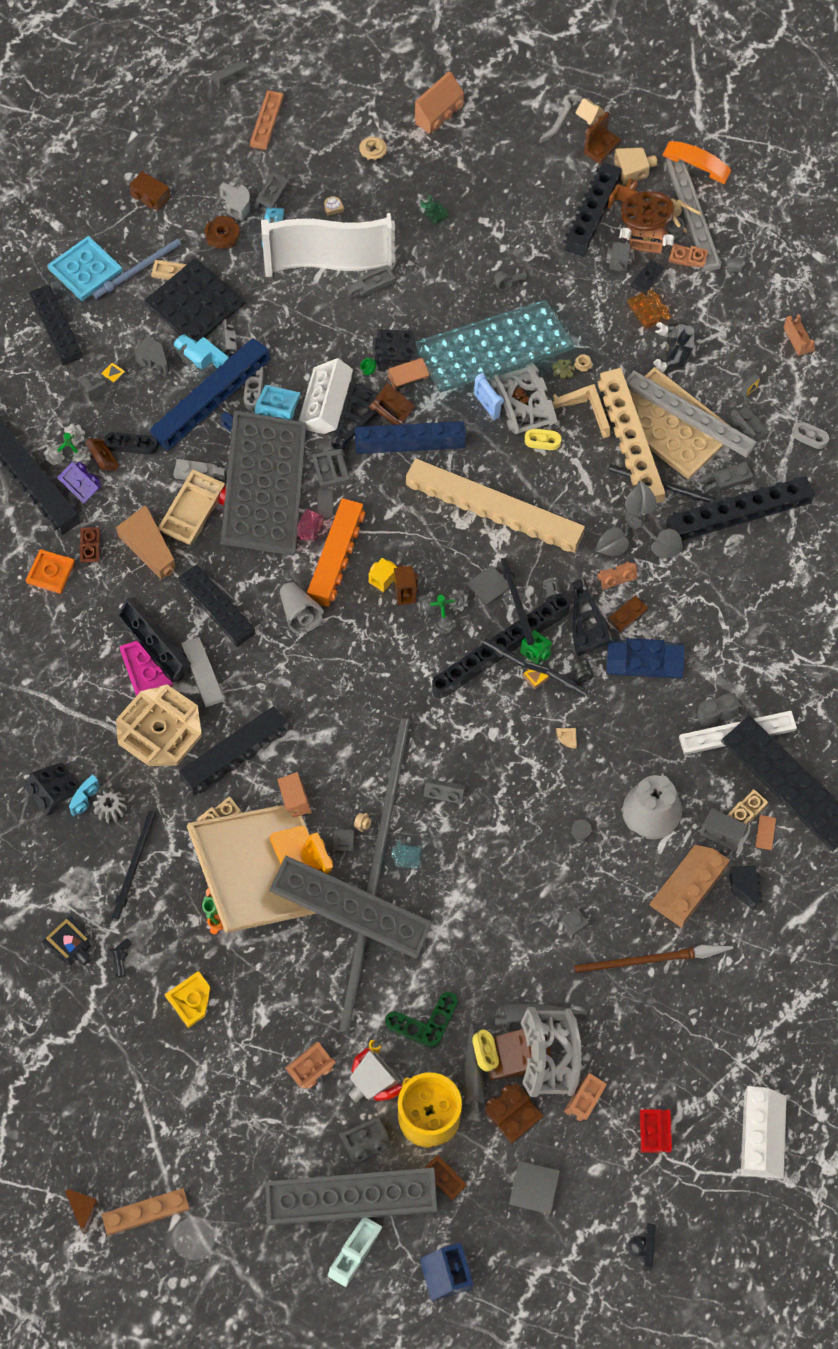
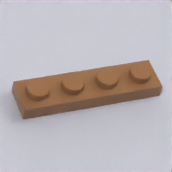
M184 1188L105 1212L101 1215L106 1234L109 1236L189 1211L190 1209Z

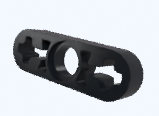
M110 432L104 438V442L110 451L150 455L154 454L158 449L157 440L153 436ZM129 440L136 442L132 447L126 445Z

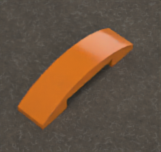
M669 141L662 155L677 163L681 159L711 173L709 178L725 184L731 172V169L719 158L703 149L686 143Z

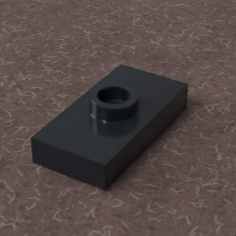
M650 260L634 279L631 287L646 295L663 275L665 267Z

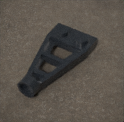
M353 383L345 397L335 437L331 442V446L335 450H344L348 442L355 437V427H365L378 414L377 411L369 408L370 404L379 394L378 392ZM353 404L368 409L361 417L350 412ZM347 419L357 423L353 430L343 427Z
M578 579L572 583L574 592L572 638L578 656L613 643L610 627L588 589L587 581L584 579ZM589 602L592 610L581 614L580 605ZM594 617L597 627L583 632V621Z

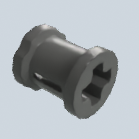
M548 578L543 581V586L546 588L547 593L546 601L558 594H562L559 591V579Z

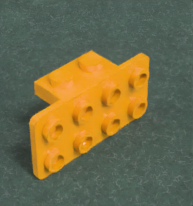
M298 826L271 833L269 838L280 864H282L286 855L323 873H330L333 868V862L331 857L328 856L324 841L320 839L318 832L309 836L305 826Z

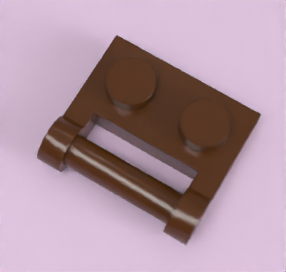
M388 383L369 406L371 410L377 411L393 425H402L415 407L413 403ZM379 402L382 403L385 407H387L390 411H392V412H393L396 416H398L399 418L397 419L396 417H394V416H393L391 413H389L385 408H383V407L379 404Z

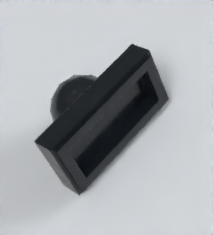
M647 1223L645 1238L634 1236L628 1242V1250L633 1256H643L642 1271L650 1272L653 1267L655 1224Z

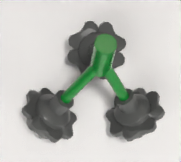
M454 589L452 591L453 594H449V600H445L443 595H439L436 601V598L434 596L431 597L429 593L425 596H419L420 601L416 603L419 607V613H424V616L427 617L430 614H435V609L439 606L442 615L434 623L435 630L443 634L452 632L453 628L457 627L456 620L446 615L445 605L453 606V611H464V607L468 606V595L465 594L464 590L458 591Z

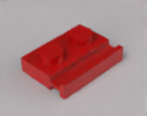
M640 1109L641 1153H671L670 1110Z

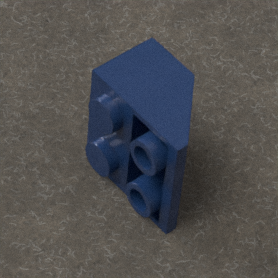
M461 1243L440 1248L419 1259L431 1302L473 1290V1281Z

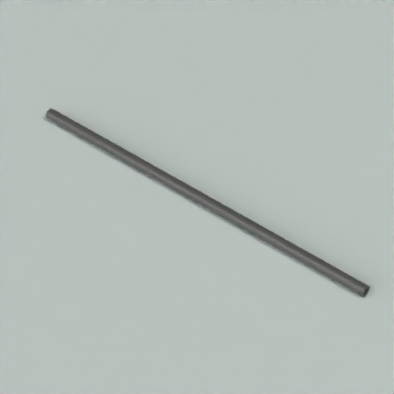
M404 718L400 720L367 887V893L374 896L377 893L410 720ZM359 932L339 1033L343 1035L349 1034L368 939L367 936Z

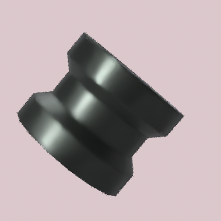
M580 661L571 667L572 672L576 674L575 679L577 683L588 682L594 677L593 671L590 670L589 661Z

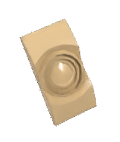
M192 469L160 523L159 531L191 545L202 532L208 516L217 506L219 494L225 483Z

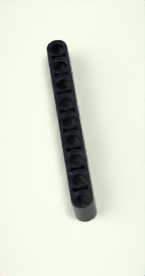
M558 594L527 614L528 623L535 625L530 627L531 632L535 630L541 633L565 617L570 608L569 596ZM558 604H564L565 606L560 607ZM543 614H549L550 616L545 617ZM520 620L490 640L498 645L504 644L508 651L513 652L522 645V640L525 638ZM513 634H519L520 637H514ZM481 645L433 678V695L436 698L448 696L503 659L504 656L500 657L495 654V651L485 645ZM488 654L490 657H483L482 655ZM472 664L475 667L470 668L467 665ZM456 674H457V675H459L460 677H459V678H453L452 675H456ZM437 685H443V686H445V687H444V688H437L436 686H437Z

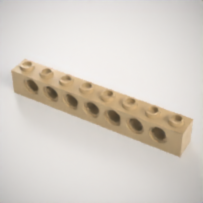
M617 368L600 373L598 387L600 392H604L603 401L606 407L609 406L610 412L608 414L611 423L614 422L615 436L620 438L621 443H619L621 453H625L627 458L625 459L626 467L632 472V475H630L633 485H636L638 481L650 483L651 486L648 487L654 493L656 503L664 502L665 491L622 369ZM616 389V390H618V391H617V392H612V391H610V390ZM627 420V421H629V422H628V423H622L621 421ZM627 436H633L634 438L629 439ZM637 451L640 454L635 455L632 452ZM644 467L645 470H638L637 468Z

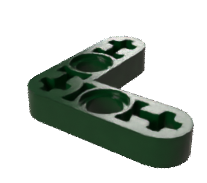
M452 992L443 993L435 1006L428 1024L393 1011L387 1014L385 1026L389 1031L427 1048H436L440 1044L456 1010L457 997ZM448 998H451L453 1004H449L447 1007V1012H445L443 1010L445 1007V1001L443 1000H448ZM442 1015L445 1017L446 1022L438 1025L434 1022V1018ZM394 1018H398V1023L402 1025L403 1022L406 1021L404 1025V1030H401V1025L395 1023L394 1026H392L390 1019L393 1020ZM410 1025H416L419 1031L417 1034L411 1035L407 1032V1028ZM433 1028L436 1029V1030H437L436 1033H435V1039H436V1040H432V1042H428V1037H427V1036H431V1035H432V1033H433Z

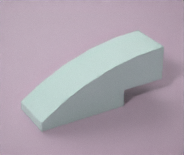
M362 1218L343 1246L341 1253L330 1267L328 1277L346 1287L366 1257L382 1227L368 1218Z

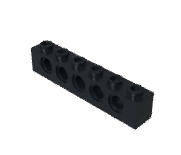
M602 162L600 168H596L594 173L595 179L590 181L588 186L589 192L583 196V205L578 207L576 220H572L569 228L570 232L566 233L564 237L565 251L585 257L608 207L610 195L621 179L622 168Z

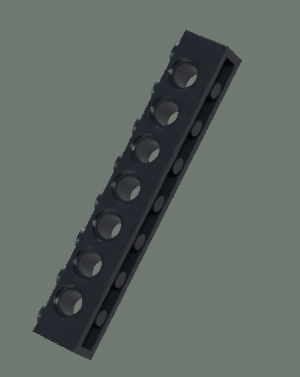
M806 476L801 478L795 477L787 482H778L770 487H760L756 491L743 492L738 496L726 497L717 502H708L703 506L691 507L683 512H673L668 516L666 525L668 529L677 531L682 541L812 504L815 494Z

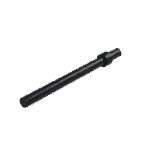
M610 464V472L629 478L632 475L631 470ZM661 480L663 488L691 497L692 500L698 502L699 500L707 503L715 502L716 497L703 494L700 490H691Z
M504 557L500 560L503 567L502 573L504 579L507 580L527 644L533 645L535 641L514 580L515 574L513 568L510 567L508 559Z
M153 811L148 812L120 894L116 896L115 908L111 917L113 921H119L122 910L128 902L127 895L156 813Z

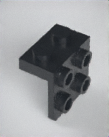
M379 329L376 338L373 339L372 345L376 351L375 361L378 371L385 372L389 362H411L418 359L413 331Z
M62 763L32 772L24 786L27 793L46 816L53 813L59 801L73 797L80 787L79 783Z

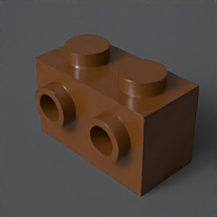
M143 171L129 184L131 196L156 211H159L171 198L170 188Z
M401 565L394 568V591L397 606L416 603L417 583L419 581L417 572L413 571V566Z

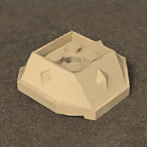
M169 685L141 691L116 719L118 744L148 766L178 765L202 737L198 705ZM157 728H163L161 732L155 731Z

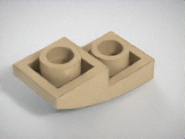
M753 789L742 802H739L728 813V816L747 825L769 803Z
M229 796L216 808L211 807L197 820L202 821L243 812Z

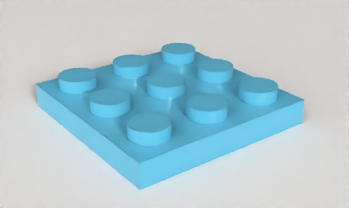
M89 236L48 264V269L81 301L103 287L105 282L111 281L123 272L122 267Z

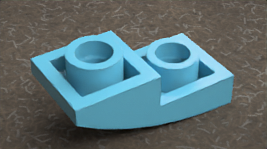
M91 775L73 796L69 805L73 816L81 814L87 809L89 805L87 797L93 796L98 791V788H100L98 779L94 775Z

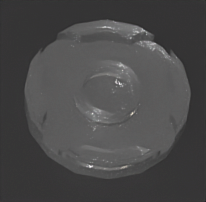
M192 1216L177 1224L173 1231L172 1241L175 1250L181 1257L186 1260L196 1261L203 1259L211 1252L215 1244V1234L207 1220Z

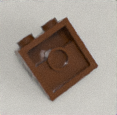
M509 1083L501 1090L502 1095L497 1099L492 1097L485 1104L487 1106L485 1108V1115L511 1144L516 1142L543 1119L541 1112L533 1105L530 1097L517 1083L513 1086Z

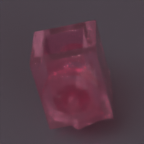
M306 509L297 525V536L305 541L315 542L324 525L323 515Z

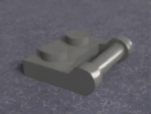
M343 449L312 455L320 489L352 484V477L347 470ZM332 459H337L342 476H336Z

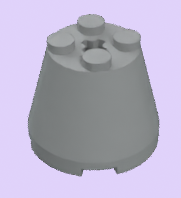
M653 775L643 779L628 792L623 803V818L626 825L631 831L646 837V839H660L670 835L678 826L682 816V805L673 783L664 775Z

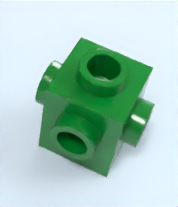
M534 630L532 635L535 643L528 645L526 638H524L520 653L526 656L528 660L539 664L550 657L552 642Z

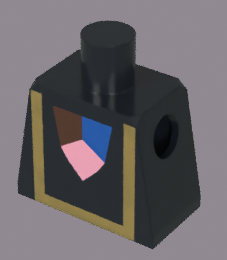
M71 915L42 941L47 951L68 965H72L78 960L85 966L92 960V956L87 952L91 947L90 942Z

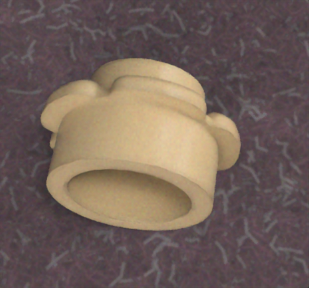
M579 355L575 360V368L582 372L592 367L591 359L587 355Z
M359 813L355 819L354 827L361 832L369 829L371 825V819L368 818L369 814Z

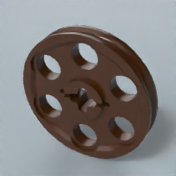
M654 191L639 192L631 195L623 202L621 207L622 220L627 226L635 230H657L669 224L673 219L674 204L668 196ZM665 203V204H667V205H665V206H660L659 204Z

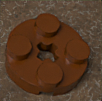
M217 216L215 220L207 222L205 226V238L211 247L231 249L240 237L239 225L228 216ZM225 230V234H219L218 232Z

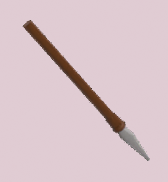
M700 945L695 948L690 947L689 949L686 948L674 952L574 965L575 973L675 959H689V957L690 959H704L731 950L734 947Z

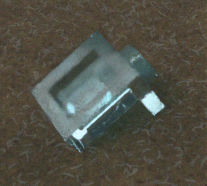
M397 841V846L392 848L391 858L395 859V866L418 869L421 848L401 845V841Z

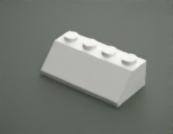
M339 358L313 368L299 417V422L306 423L307 431L325 434L337 429L353 369Z
M748 1086L744 1093L741 1175L784 1178L786 1096L772 1089Z

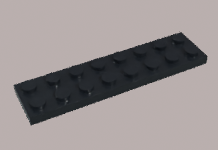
M748 715L721 742L834 852L838 848V801L765 729Z

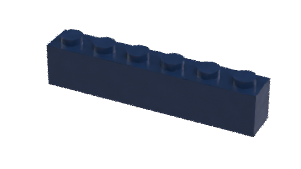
M464 421L355 427L356 454L465 448Z

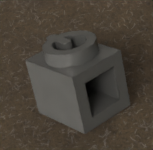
M613 242L612 248L608 247L606 263H610L609 269L627 271V264L631 265L632 254H629L630 244Z

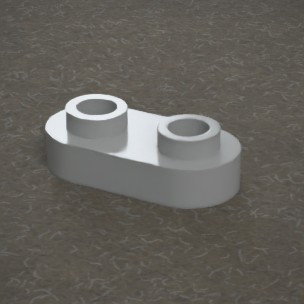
M805 422L796 424L793 435L798 441L816 449L825 448L829 441L827 432Z

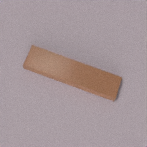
M267 90L250 141V147L267 150L284 93Z

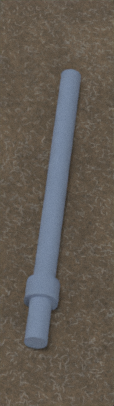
M174 240L117 278L105 282L103 287L92 293L94 298L97 299L105 293L115 290L117 285L180 246V240Z

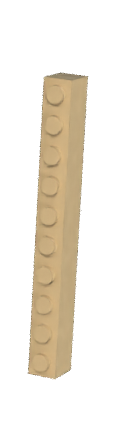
M416 458L406 475V485L413 490H420L428 496L442 499L445 503H452L463 510L472 511L480 517H487L495 523L507 525L515 531H521L530 537L544 540L547 544L559 546L564 551L575 553L584 536L585 526Z

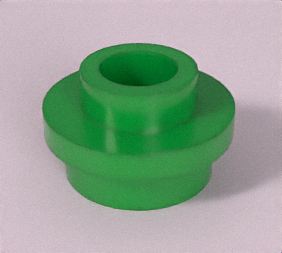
M365 358L360 364V370L366 376L373 374L377 363L372 358Z

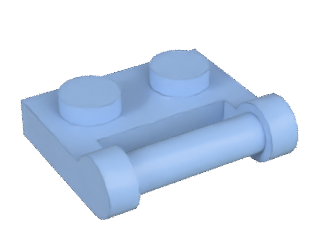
M481 373L475 378L474 395L493 420L500 417L501 405L504 399L500 395L498 396L488 383L485 374Z

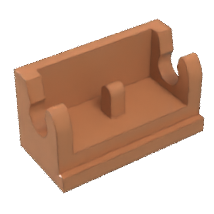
M797 314L795 320L791 316L786 317L784 330L798 356L815 351V342L813 339L810 340L801 323V316Z
M423 358L389 368L388 378L394 389L422 378L424 380L428 379L429 377Z
M298 772L277 779L288 813L293 812L291 813L292 817L312 813Z
M588 1073L582 1078L564 1112L568 1115H576V1119L579 1121L587 1120L607 1084Z

